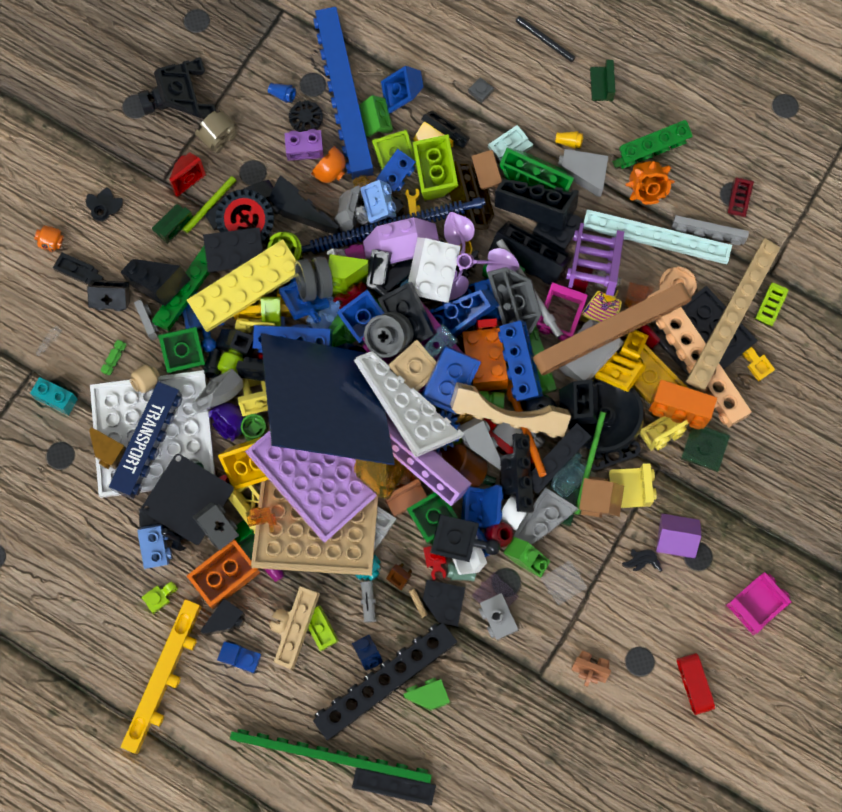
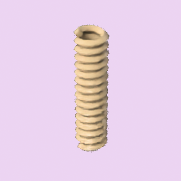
M415 588L409 590L421 618L428 615Z

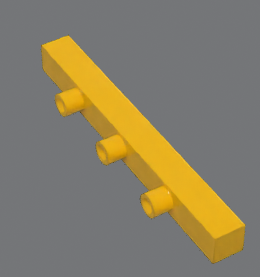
M186 599L184 600L120 748L139 754L151 724L161 726L164 715L158 713L157 710L167 687L177 688L180 683L181 677L173 674L184 648L193 651L197 643V639L190 637V633L202 608L200 605Z

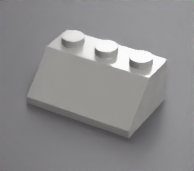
M590 319L583 325V327L578 331V333L598 324L599 322ZM618 338L559 369L564 375L578 381L591 380L624 342Z

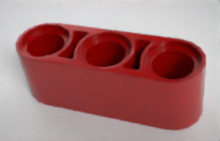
M693 653L677 658L678 669L694 715L715 710L714 700L698 654Z

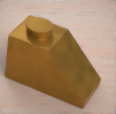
M91 427L89 432L95 457L99 460L98 464L106 469L111 467L116 470L126 447Z

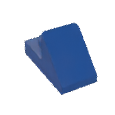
M224 642L217 661L255 674L262 654L242 648L236 644Z

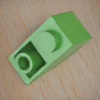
M513 537V540L503 552L514 563L540 578L551 562L529 542Z
M436 678L425 681L426 685L420 688L417 685L406 689L407 693L403 694L406 700L430 711L450 704L441 679L438 681Z

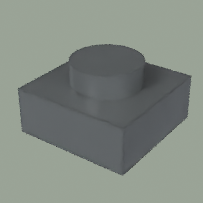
M481 77L468 89V93L480 103H483L494 91V88Z

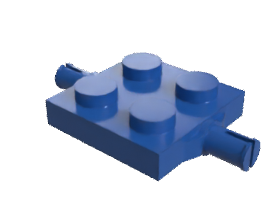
M295 277L290 280L291 283L288 286L279 289V294L294 320L311 315L314 323H317V321L319 323L321 317L318 311L330 307L327 298L320 299L318 296L313 301L303 302Z

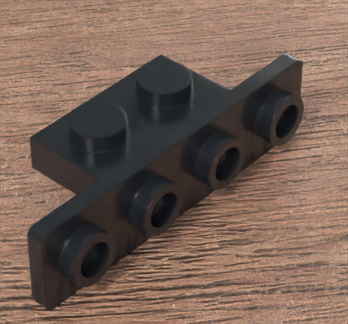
M515 433L512 435L513 453L500 456L503 495L506 496L516 494L517 512L532 513L534 512L530 439L529 435Z

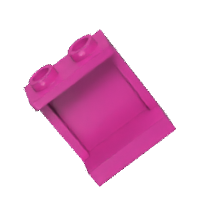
M765 572L726 604L752 635L761 631L769 621L792 603L789 599L790 595L775 584L776 580L772 575Z

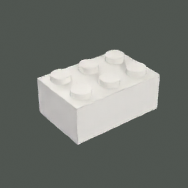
M417 237L408 282L413 283L419 297L449 303L457 266V257L459 256L461 246Z

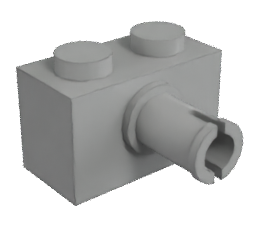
M502 593L480 603L482 608H479V612L483 620L487 618L490 626L487 629L491 638L495 637L498 641L519 631Z

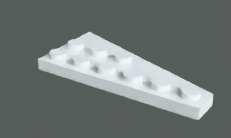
M373 351L356 357L354 362L415 458L463 437L464 433L460 429L457 431L450 424L451 421L449 419L443 418L438 414L436 408L414 388L408 387L404 383L405 380L401 376L397 377L390 370V366Z

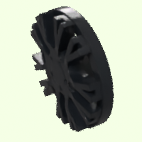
M309 100L297 102L289 111V122L296 131L304 132L310 130H305V125L309 124L311 129L317 130L322 124L323 114L319 105ZM320 115V119H315L313 117ZM298 119L299 121L294 124L292 120Z

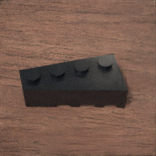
M503 179L495 190V207L563 230L577 208L579 191L572 190V192L563 191V188L555 187V190L544 188V185L528 186L526 182Z

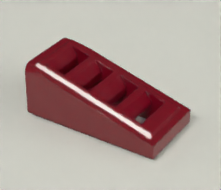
M738 177L734 178L727 214L746 217L754 181ZM738 186L746 187V190H741L737 188ZM736 192L745 194V197L737 196ZM735 199L744 201V204L736 203L734 201ZM733 206L743 208V210H733Z

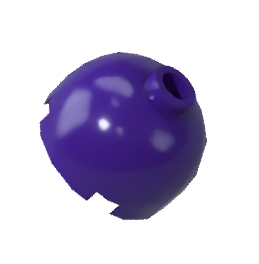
M225 402L209 411V419L213 417L214 423H212L213 427L226 440L231 438L233 442L242 434L241 423L245 416H242L240 406Z

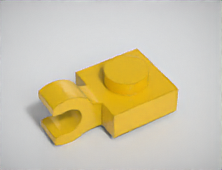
M416 189L414 196L409 195V190L405 192L411 217L412 213L420 212V205H416V201L419 199V189Z
M752 347L743 353V356L751 362L747 367L758 382L775 371V368L766 356L762 355L759 357Z

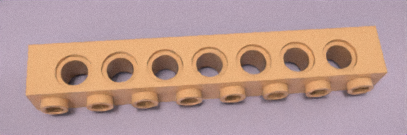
M666 285L665 287L647 296V299L668 289V286ZM682 307L656 319L655 322L659 329H663L668 343L675 347L678 358L685 362L687 371L690 374L697 361L692 358V354L700 356L706 343ZM671 323H676L679 329L672 328ZM681 339H687L690 344H683ZM718 364L703 393L718 397L715 409L719 413L720 421L730 428L747 418L752 411L721 365ZM713 386H719L721 392L714 391ZM725 401L731 403V409L724 406Z

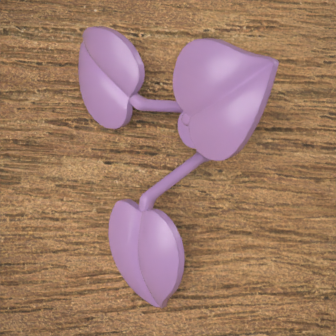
M450 212L446 218L444 235L449 244L459 246L462 243L461 254L457 257V265L460 271L458 273L455 270L449 300L459 298L467 291L469 281L465 276H462L463 269L471 268L474 264H488L487 272L503 267H508L514 271L519 269V263L515 256L502 248L491 250L488 253V261L474 260L471 254L465 253V241H470L473 238L475 227L470 219L454 212Z

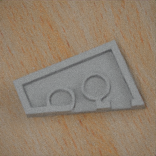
M545 487L534 503V512L527 514L513 537L527 541L533 546L579 509Z

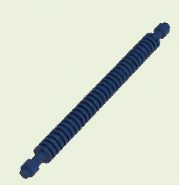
M480 197L473 198V201L462 203V200H458L459 204L455 201L454 206L451 202L449 203L450 207H448V204H444L445 208L443 205H440V209L436 206L435 211L432 207L430 208L431 212L428 208L426 213L424 210H421V214L419 211L416 214L415 212L412 213V217L410 214H407V218L406 215H402V218L399 216L398 221L414 217L425 221L428 220L429 222H432L433 219L434 222H437V218L438 221L442 220L441 217L445 220L446 215L448 216L450 212L459 215L461 212L464 215V210L483 208V205H486L485 199ZM393 218V221L388 219L389 223L396 222L397 218ZM380 221L379 224L378 222L374 223L375 227L372 223L370 227L369 225H365V228L361 226V230L358 227L356 230H347V233L346 231H343L342 234L339 232L338 236L335 233L333 236H324V239L323 237L317 238L315 242L310 240V244L301 246L302 256L303 253L311 251L313 254H317V252H325L326 249L327 251L331 248L335 249V246L336 248L344 247V243L348 246L349 243H358V240L363 242V239L365 240L377 226L384 224Z

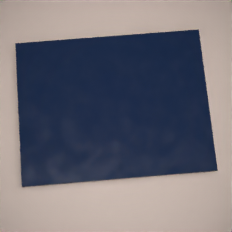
M261 333L271 446L389 465L395 464L385 409L354 362L356 357L366 353Z

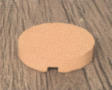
M684 267L669 268L661 276L659 289L666 285L670 288L678 283H683L692 298L697 289L696 278L689 269Z

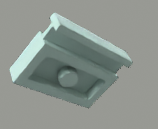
M516 125L489 143L488 148L493 150L494 156L501 162L507 147L527 152L533 148V143L528 140V137Z

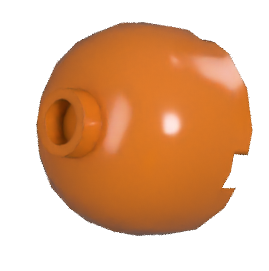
M336 146L330 149L329 154L322 158L311 173L321 182L331 183L335 179L339 181L345 174L343 170L346 166V159Z

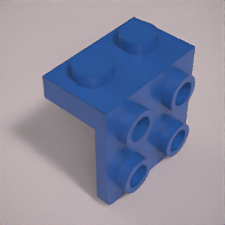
M495 485L486 489L469 487L463 495L461 519L479 523L478 528L480 529L498 525L502 519V486Z

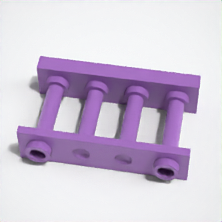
M580 223L579 230H575L573 241H576L572 268H568L566 279H569L568 287L572 288L574 279L604 284V287H607L606 295L614 296L624 231L617 230L616 236L612 238L583 233L584 223ZM582 240L607 245L613 248V250L606 251L581 246L580 244ZM579 253L607 258L611 263L605 264L580 259L578 256ZM581 266L606 271L609 276L603 277L578 272L576 267Z

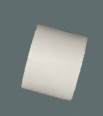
M515 495L510 496L501 510V521L508 523L512 529L517 531L528 513L517 512Z

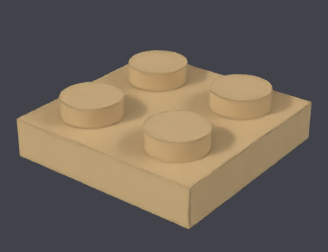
M415 340L388 365L397 377L401 376L405 380L404 383L408 387L419 391L428 382L437 362L420 342Z

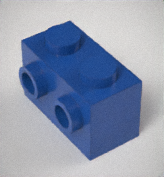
M397 149L375 181L381 180L388 183L392 193L395 190L399 192L405 184L402 180L406 175L410 176L415 170L413 165L416 161Z

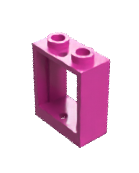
M552 282L544 303L547 310L553 295L580 304L570 332L561 330L563 335L558 339L564 341L574 335L588 295ZM541 314L536 325L539 332L546 335L554 334L550 327L543 323L544 318Z

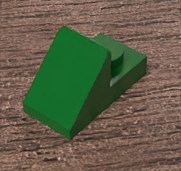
M243 520L236 525L238 529L235 531L239 536L235 538V541L252 561L255 534Z

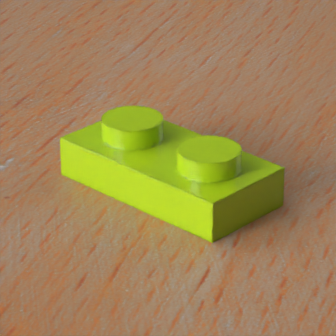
M317 606L308 629L319 650L323 651L339 640L322 607Z

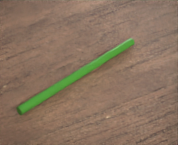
M600 411L576 503L578 509L580 508L584 478L589 479L606 415L605 412ZM577 510L574 514L580 515L581 510Z

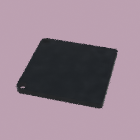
M176 454L146 499L141 510L190 542L199 545L206 534L193 519V516L211 502L216 505L220 504L223 508L234 491V487L183 455ZM177 456H181L180 461H176ZM148 506L149 511L145 512L144 507Z

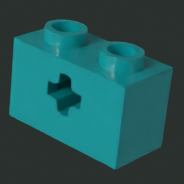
M41 377L38 378L30 392L35 400L68 416L78 400L72 392Z

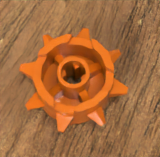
M655 161L634 165L629 177V183L625 184V186L631 187L633 190L629 199L631 201L639 199L645 205L659 203V199L666 198V195L670 192L671 184L675 183V180H671L667 176L671 167H662L659 162Z

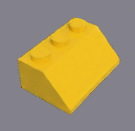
M261 437L229 447L218 455L234 490L269 480L245 452Z

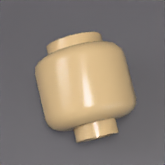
M143 365L132 372L130 383L135 391L147 393L155 388L157 382H159L160 374L155 367L151 368L149 365Z

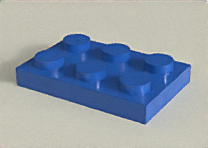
M444 346L422 392V396L432 405L457 414L450 405L456 382L471 385L481 361L448 346Z

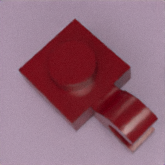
M363 282L357 285L353 284L347 289V294H336L333 302L341 300L342 303L339 306V309H341L365 292L367 287Z

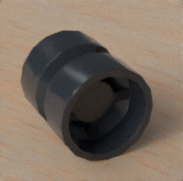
M158 86L153 87L150 92L148 90L138 92L145 115L155 113L156 109L161 111L170 108L162 105Z

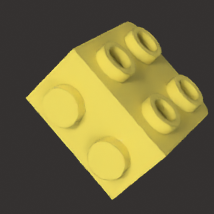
M664 416L642 428L639 434L650 451L654 449L660 450L671 439L675 441L683 436L689 422L685 420L682 423H676L671 418Z
M650 463L642 464L640 468L610 470L609 481L624 486L621 508L650 507L654 500H656V488L652 486V481L655 480L654 469H651Z

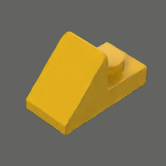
M637 330L630 332L619 355L637 362L649 335Z

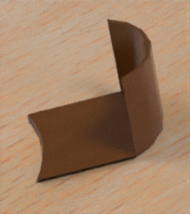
M461 443L455 444L454 447L447 446V451L440 448L442 458L472 483L471 486L477 488L482 484L488 470L487 461Z

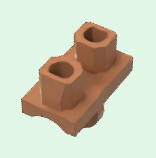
M582 651L579 657L576 658L571 670L579 673L578 677L585 680L584 686L588 687L590 682L598 684V681L606 683L611 673L609 669L610 661L599 658L597 664L590 662L592 655Z

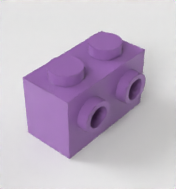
M310 129L304 132L290 131L289 133H284L287 161L324 157L321 130Z

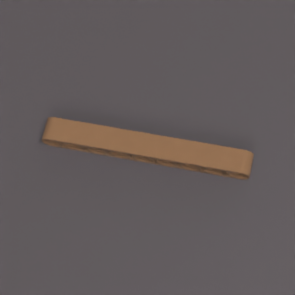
M678 283L536 354L532 359L542 376L549 374L686 305L692 298L683 283Z

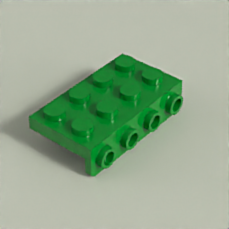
M683 120L621 145L619 151L622 157L612 161L614 167L621 166V169L636 164V159L639 163L669 151L670 148L674 149L686 144V139L693 137L688 122Z

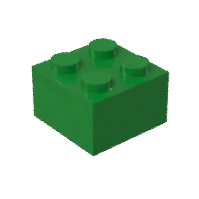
M196 326L158 334L167 373L205 365Z
M435 492L407 508V512L427 545L433 542L439 514L458 518L453 508Z

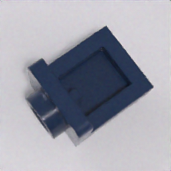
M370 635L352 643L365 671L383 663Z

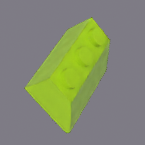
M449 134L412 142L424 201L441 198L457 188L458 181Z
M330 254L328 264L333 283L332 297L338 293L347 294V289L353 284L357 285L360 282H363L365 285L367 284L368 260Z

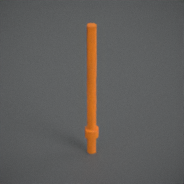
M508 378L506 393L508 400L512 402L516 412H523L520 402L516 398L514 399L511 388L513 383ZM521 427L523 434L529 435L530 453L539 477H544L547 473L531 431L528 428Z

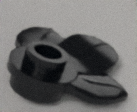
M106 187L97 197L93 194H88L85 202L86 206L91 210L93 219L102 222L107 220L111 214H115L121 209L123 199H114L112 192ZM100 211L104 212L102 215H98Z

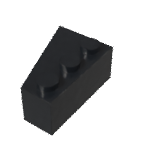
M132 259L120 272L126 281L129 282L130 286L163 306H166L190 281V278L180 265Z

